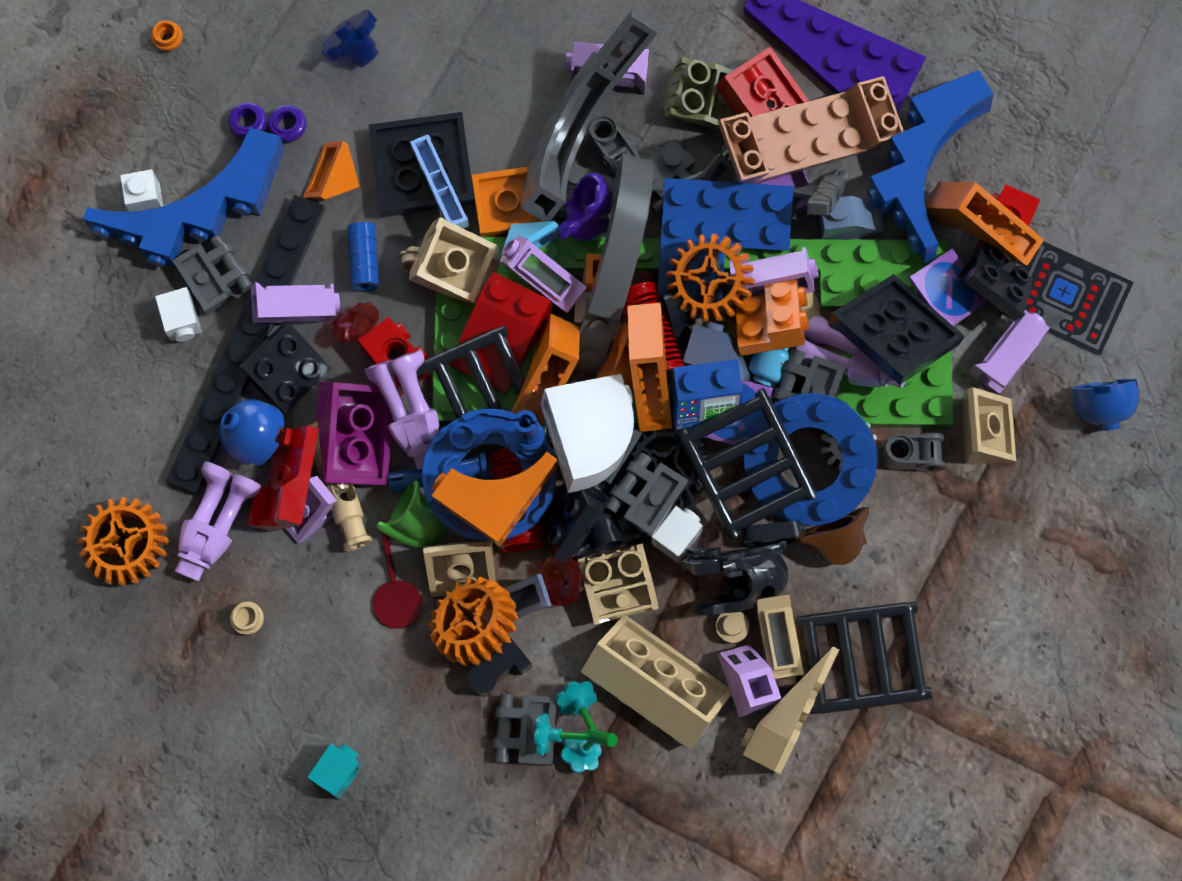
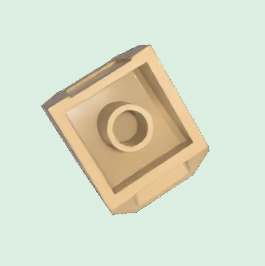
M439 217L432 222L424 236L410 270L409 280L449 297L476 304L493 271L496 273L500 266L499 247Z

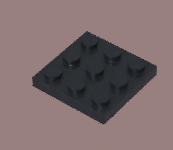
M462 112L369 124L381 217L439 209L410 144L411 141L429 134L461 206L475 204Z
M894 274L832 312L828 320L833 327L899 385L959 346L965 337Z

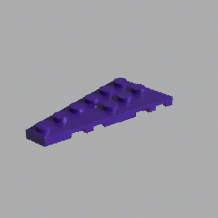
M747 0L743 12L767 34L777 38L786 47V51L793 57L797 56L806 64V68L834 94L846 92L859 82L884 76L898 114L926 59L921 54L801 0Z

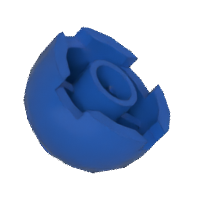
M1115 379L1116 382L1100 383L1099 381L1075 386L1072 389V396L1077 413L1087 423L1100 425L1101 431L1121 428L1120 422L1130 419L1139 405L1137 379Z
M249 399L238 402L221 419L220 440L222 446L230 457L244 465H262L278 448L279 443L275 442V438L278 434V428L284 429L283 414L277 407L259 400Z

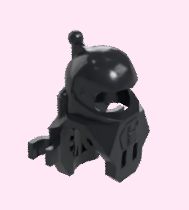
M782 539L775 544L742 551L721 552L719 547L687 549L688 554H691L693 557L678 561L680 573L691 571L694 575H703L722 571L724 576L722 592L708 601L697 603L695 613L705 616L741 612L754 608V604L759 599L760 594L764 598L778 596L786 588L789 578L787 564L781 556V551H785L789 547L788 541ZM749 583L747 596H745L744 586Z

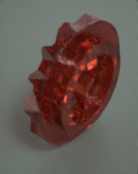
M371 302L365 304L357 303L355 307H348L347 311L339 313V318L333 321V328L330 332L338 342L356 341L374 328L379 319V311Z
M550 555L541 567L540 574H542L550 602L556 606H569V604L578 601V594L585 590L581 585V579L585 577L579 571L581 563L574 561L573 557H568L566 562L563 563ZM556 574H564V578L568 580V585H563V580Z

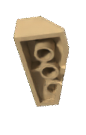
M832 647L757 724L755 730L748 727L740 746L746 748L743 753L744 756L781 774L800 735V729L813 707L815 698L823 686L839 649Z

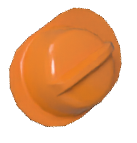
M625 323L619 330L610 353L595 379L621 374L624 384L629 385L632 391L633 381L629 361V345L627 344L628 323Z

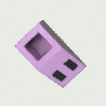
M750 645L718 654L739 718L769 710L781 699L770 666Z

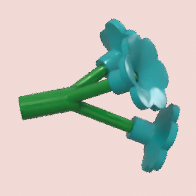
M574 681L570 682L565 686L564 691L556 696V702L563 715L575 714L582 716L589 729L586 733L563 732L562 729L551 728L549 715L543 713L537 717L534 743L537 746L538 756H544L545 753L549 752L550 742H562V739H564L563 745L565 748L561 751L560 757L563 762L569 764L572 772L578 774L584 770L593 771L597 768L599 764L598 757L601 755L600 745L614 747L618 741L616 734L597 730L588 714L589 706L597 700V696L593 691V685L590 682L585 681L580 684Z

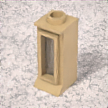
M790 594L758 599L754 608L764 661L770 666L778 688L795 686L797 680L803 678L804 671L793 619Z

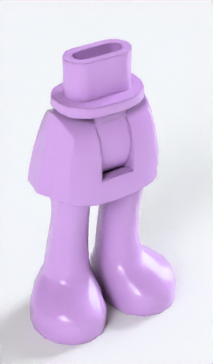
M816 315L809 321L810 330L804 332L805 345H800L796 348L799 351L805 352L801 365L810 368L815 355L846 366L844 375L848 376L849 383L867 387L883 386L886 388L889 385H893L901 389L904 387L905 382L901 385L897 384L844 335L830 328L828 320ZM817 345H829L853 354V357L849 359Z
M422 350L364 369L368 379L378 386L390 409L394 422L387 427L398 445L407 452L408 457H413L417 470L423 468L428 447L439 432L436 410L429 409L417 380L416 372L424 362ZM395 374L406 395L412 413L408 414L397 389Z
M207 461L204 462L201 473L207 481L206 491L193 518L183 522L178 551L180 552L177 555L180 561L175 569V572L198 582L204 569L209 570L211 565L230 546L232 540L227 535L243 504L248 499L255 497L261 489V485L238 474L233 475L228 470ZM231 483L230 493L215 525H208L221 497Z

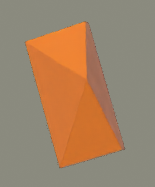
M336 141L324 144L303 198L311 201L326 200L360 187L349 146L346 142Z

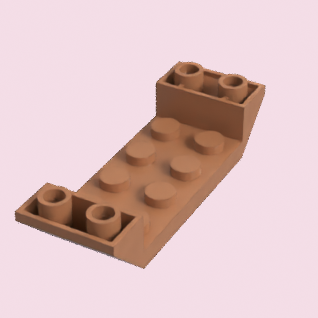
M884 76L859 82L846 92L752 117L746 112L718 121L739 182L753 184L863 154L889 143L892 136L904 132Z

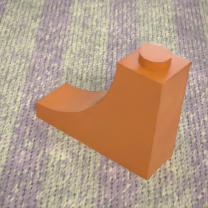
M939 182L925 202L926 212L943 226L959 229L987 242L1013 259L1020 266H1027L1044 241L1041 236L976 182Z
M651 303L627 306L629 361L640 432L673 429L661 304Z
M553 314L549 315L536 340L532 362L511 411L512 413L518 414L523 410L531 411L536 416L537 422L543 427L545 417L540 402L544 390L565 385L579 360V326Z
M546 452L538 462L524 472L498 480L472 478L451 468L447 475L441 473L431 488L434 490L431 496L439 505L500 547L559 466L558 459Z

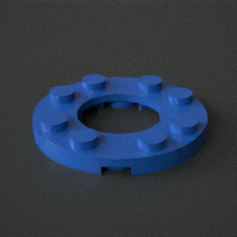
M801 393L786 397L775 403L774 407L788 435L797 429L807 427L826 431L835 438L841 447L843 464L841 473L833 484L824 490L815 491L818 496L816 499L807 501L805 498L774 514L786 521H801L803 525L810 526L828 524L845 517L864 500L876 476L878 462L877 447L868 424L849 404L826 394ZM763 414L753 425L748 437L769 428ZM776 439L744 454L746 475L778 460L780 447ZM780 473L751 489L757 499L764 504L796 487L791 485Z
M480 409L465 413L446 427H443L428 447L422 469V482L426 499L439 521L449 530L463 538L476 542L491 541L434 501L431 496L434 490L431 488L441 473L447 475L451 468L457 471L462 459L472 449L482 445H499L509 449L518 458L522 472L538 462L546 452L553 456L547 441L544 450L536 456H526L518 450L514 438L516 430L514 421H517L515 418L517 414L500 409ZM556 470L505 541L520 536L531 529L546 513L556 488Z

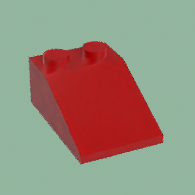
M493 271L473 308L457 345L505 325L509 334L506 339L521 369L549 315L552 314L551 300ZM495 344L476 351L493 389L506 395L512 385V381ZM465 357L448 364L450 367L474 379Z

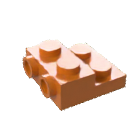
M796 279L764 285L765 294L751 296L750 298H739L745 304L742 309L736 306L737 340L741 356L805 345L804 331L810 330L807 311H802V307L808 305L805 288H799Z

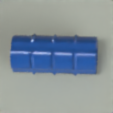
M356 222L348 225L347 245L349 246L348 260L350 261L351 289L358 292L373 291L379 288L375 224L370 222Z

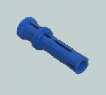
M520 411L515 416L517 421H514L516 445L522 454L536 456L546 446L544 430L531 411Z
M480 453L479 457L463 459L457 472L476 479L490 480L486 453ZM416 468L389 472L392 493L406 490L414 480L420 483V487H423L422 469L417 470Z

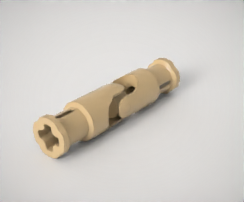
M318 422L308 426L318 428ZM318 432L314 461L323 481ZM324 482L327 489L337 499L331 508L335 524L340 526L345 541L343 545L344 551H355L370 545L373 541L371 536H367L362 521L364 514L354 485L351 483ZM346 492L347 501L341 500L338 496Z

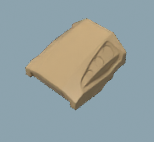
M642 543L577 559L594 625L659 609Z

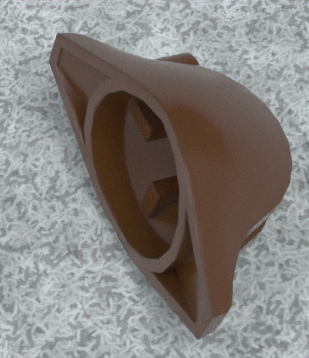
M869 507L858 508L837 521L814 527L794 537L797 543L809 547L815 556L826 564H848L856 559L862 549V545L867 543L863 528L869 515Z

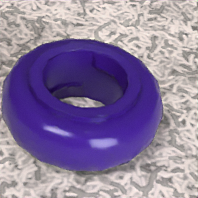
M245 102L231 110L228 117V125L235 136L245 139L250 128L260 131L265 130L267 116L259 105ZM253 115L256 117V121L250 127L240 126L239 121L243 116Z
M283 105L276 108L270 114L268 120L270 133L280 136L282 142H293L299 139L304 134L307 126L306 117L302 110L291 105ZM290 117L296 120L294 127L289 130L279 128V123L284 118Z

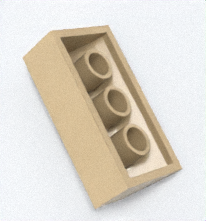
M628 616L620 618L598 642L581 670V673L590 678L592 682L600 685L617 697L620 702L631 707L645 717L648 722L656 725L673 737L676 742L683 744L690 750L698 743L731 696L729 687Z

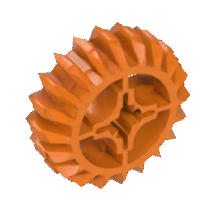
M714 233L711 235L709 243L703 234L698 236L699 245L697 246L691 239L687 240L686 243L690 250L686 252L679 247L676 251L682 256L681 260H670V264L677 267L676 271H667V277L676 279L675 282L667 285V289L670 291L678 290L672 299L681 297L683 302L680 309L685 310V312L691 309L690 317L693 319H697L702 312L703 321L709 322L713 312L715 319L722 321L723 310L730 317H733L735 312L731 306L736 304L739 308H744L745 304L739 300L740 296L744 295L750 298L752 295L750 291L744 289L745 285L755 284L753 278L745 277V274L754 271L752 265H743L750 259V256L747 253L738 255L742 246L736 243L730 247L731 239L727 236L722 239L720 244L719 236ZM708 253L704 264L699 269L689 270L691 264L698 257ZM718 253L724 254L731 259L736 275L721 272ZM711 271H713L715 275L722 278L711 280L708 286L709 283L699 277L710 276ZM686 281L700 284L703 303L696 302L691 297ZM734 285L725 298L713 303V299H716L720 288Z
M121 497L119 506H117L113 499H108V508L106 510L101 505H96L95 508L99 514L96 517L91 514L86 515V519L91 523L90 526H80V531L87 535V537L77 539V543L80 546L86 547L79 552V556L82 559H88L84 566L89 571L94 570L93 576L95 578L101 579L105 576V582L109 585H112L117 578L118 584L125 586L128 577L134 584H138V574L142 573L146 578H150L151 573L147 569L151 565L156 569H159L161 566L155 558L157 556L166 557L167 552L159 546L169 543V539L162 536L167 531V527L165 524L159 523L162 517L158 512L152 513L153 507L150 504L141 506V501L135 498L129 505L128 499ZM122 518L138 519L144 522L146 527L142 529L137 527L129 529L123 523ZM110 524V533L105 538L100 539L103 531ZM121 531L128 538L125 540V551L118 545L122 543ZM146 540H148L145 550L136 559V550L139 546L146 544ZM106 553L109 556L119 554L125 565L107 564L100 555Z
M481 576L477 581L468 577L465 585L456 582L453 591L445 589L446 597L443 600H436L439 608L430 611L434 620L428 623L432 631L430 637L435 643L436 649L442 655H445L449 661L459 662L464 666H467L470 662L479 666L482 658L491 661V654L495 651L502 654L501 645L503 643H511L508 634L517 631L513 622L519 619L515 611L517 608L515 601L509 596L510 593L492 579L488 581ZM470 617H473L474 621L477 623L476 626L470 620Z

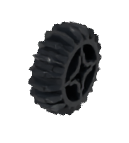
M667 429L661 430L658 433L656 430L648 431V437L641 432L642 435L638 440L640 443L637 442L625 461L629 463L631 461L635 462L639 454L643 452L652 459L648 466L654 473L660 462L666 465L667 462L669 463L672 460L671 470L688 480V484L675 502V506L680 509L683 508L682 498L692 504L695 499L692 492L701 495L703 487L699 484L700 481L693 466L691 477L684 474L685 470L679 466L680 455L682 452L685 454L686 452L678 435L674 434V429L673 432H667ZM701 440L695 441L698 448L701 446ZM659 445L672 446L666 452H658L654 449L649 450ZM700 450L703 459L708 456L707 450ZM629 463L622 465L621 472L627 473L625 469ZM638 480L629 493L636 496L641 492L646 483Z

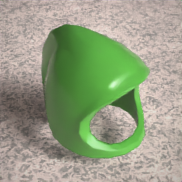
M416 480L411 482L391 515L390 522L377 523V529L415 549H423L428 545L440 544L448 531V528L439 521L432 511L427 499L420 496V483Z

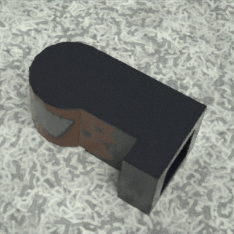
M511 637V643H503L501 645L502 654L495 651L491 654V661L482 659L479 666L475 665L470 670L468 683L477 695L489 696L497 690L499 682L516 668L523 675L533 667L530 660Z

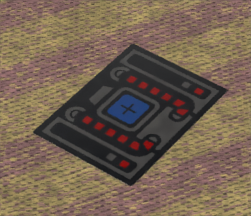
M1043 241L1027 266H1020L1033 278L1025 310L1041 316L1045 321V325L1050 327L1049 333L1097 355H1101L1134 282ZM1014 260L1012 261V263L1015 264L1016 266H1020V265H1019L1018 263H1016Z

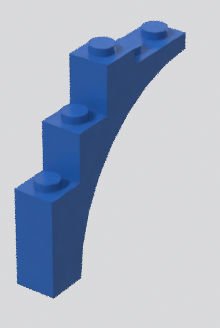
M979 70L912 97L909 112H907V118L912 128L892 136L890 149L887 151L892 168L875 174L870 179V188L867 191V196L872 207H878L883 217L893 213L897 226L900 229L904 228L908 235L907 240L911 251L915 255L919 254L923 263L936 258L938 242L928 221L924 202V187L927 173L937 153L951 136L967 123L989 112L991 109L994 94Z
M250 128L239 151L226 168L206 186L188 197L163 207L138 212H110L87 207L83 220L90 229V232L97 237L108 239L109 236L119 238L122 243L128 246H139L146 262L156 267H164V265L175 267L172 260L180 255L188 233L190 237L206 242L207 239L211 240L216 235H220L230 208L244 216H249L250 213L258 216L261 215L284 151L281 137Z

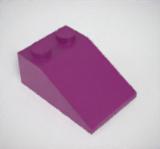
M319 381L317 422L324 482L388 485L391 433L387 426L392 423L393 418L377 385Z

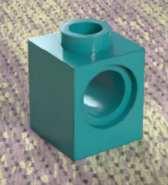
M331 743L307 778L337 799H340L362 768L360 762L356 760L359 754L344 743L339 748Z

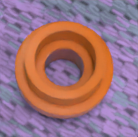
M167 20L158 22L151 32V40L154 46L161 51L176 49L183 39L180 27L176 23ZM167 34L173 35L168 40H162Z

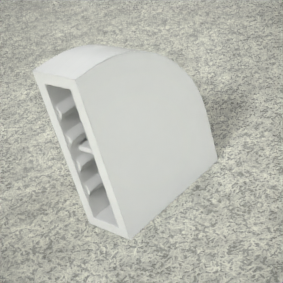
M621 374L546 388L544 390L540 405L568 493L587 489L604 481L616 470L624 457L633 433L634 416L631 405L633 402L632 391L629 385L624 384Z

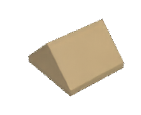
M974 387L967 389L960 401L965 464L1016 462L1011 399Z
M465 541L428 545L423 548L431 597L446 596L445 589L453 591L456 582L465 585L468 577L475 581L480 576L488 581L491 579L496 581L491 541Z

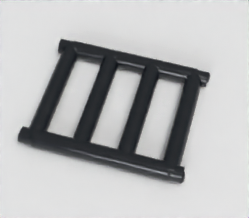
M505 325L425 359L416 372L417 377H420L435 370L457 419L461 415L468 413V410L446 364L465 357L488 409L503 410L476 351L495 344L518 396L525 381L506 339L509 334ZM420 386V389H421V392H422V394H423V397H424V399H425V401H426V403H427L429 409H431V408H430V405H429V403H428V401H427V399H426V397H425V395H424V393H423V390H422V388H421V386Z
M765 388L759 389L754 394V398L690 430L687 427L677 430L680 442L729 540H733L740 535V530L805 498L809 501L818 497ZM761 409L769 428L703 459L695 441ZM776 439L784 455L783 458L718 489L710 471ZM786 470H791L799 487L733 519L725 503L726 500Z
M916 601L796 617V624L798 628H802L808 671L820 660L815 627L835 625L846 697L826 699L823 683L821 690L815 698L816 700L810 714H825L918 702L933 698L931 688L926 687L914 617V614L918 612ZM901 616L913 688L893 691L881 619ZM868 620L880 693L860 695L848 623Z

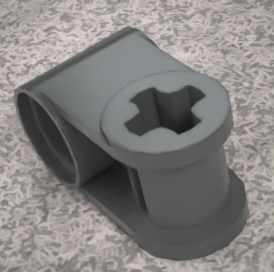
M600 115L591 121L589 125V144L612 178L615 177L622 153L641 158L633 143L627 139L613 118L607 115ZM599 130H606L611 135L607 138H599L595 133Z
M939 433L893 435L881 450V462L886 468L894 471L918 470L921 472H936L944 470L946 467L945 462L942 461L941 443L944 442V435ZM896 446L904 451L905 458L900 459L893 456L890 447Z

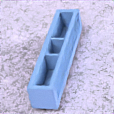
M429 134L411 141L412 151L443 218L463 229L469 227L468 218L454 192Z

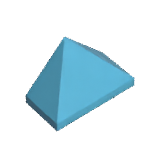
M555 221L511 224L505 245L511 239H516L520 235L528 239L538 249H541L559 237V226ZM502 264L505 271L509 270V268Z

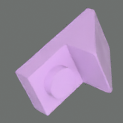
M318 476L310 478L302 524L286 528L298 544L333 518L331 508L337 499Z

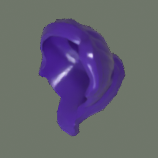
M589 173L582 177L574 188L571 199L564 203L568 220L559 226L561 239L565 240L567 237H572L580 241H596L606 236L612 195L606 185V181L600 174Z

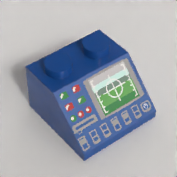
M738 359L667 369L675 435H677V430L687 427L690 430L742 404L743 389ZM741 419L724 428L739 427Z

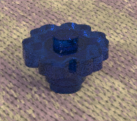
M363 10L358 15H353L348 20L343 21L322 45L324 48L321 50V53L328 61L332 62L340 56L346 55L352 64L357 63L360 68L364 67L379 52L375 47V41L369 36L376 26L375 22L377 19L370 10Z

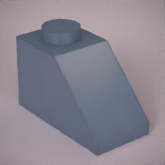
M854 196L840 197L829 215H816L820 239L849 240L884 235L881 212L878 207L873 208L869 200Z
M711 321L705 322L704 326L694 324L683 362L696 365L738 359L741 380L751 381L753 374L750 373L744 356L740 355L733 335L723 332L724 325Z

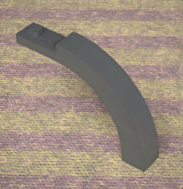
M631 10L598 53L593 51L559 101L537 145L526 176L521 209L546 222L550 221L564 205L572 164L591 121L612 89L658 34L657 26Z
M622 153L613 181V199L606 238L594 284L580 325L579 360L575 366L576 369L594 374L598 373L604 363L617 321H620L645 230L653 183V161Z

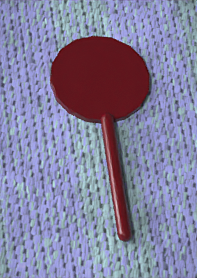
M381 532L390 582L383 584L377 590L373 599V610L376 618L384 626L392 629H403L412 625L418 619L422 610V598L418 589L411 583L404 580H396L388 535Z

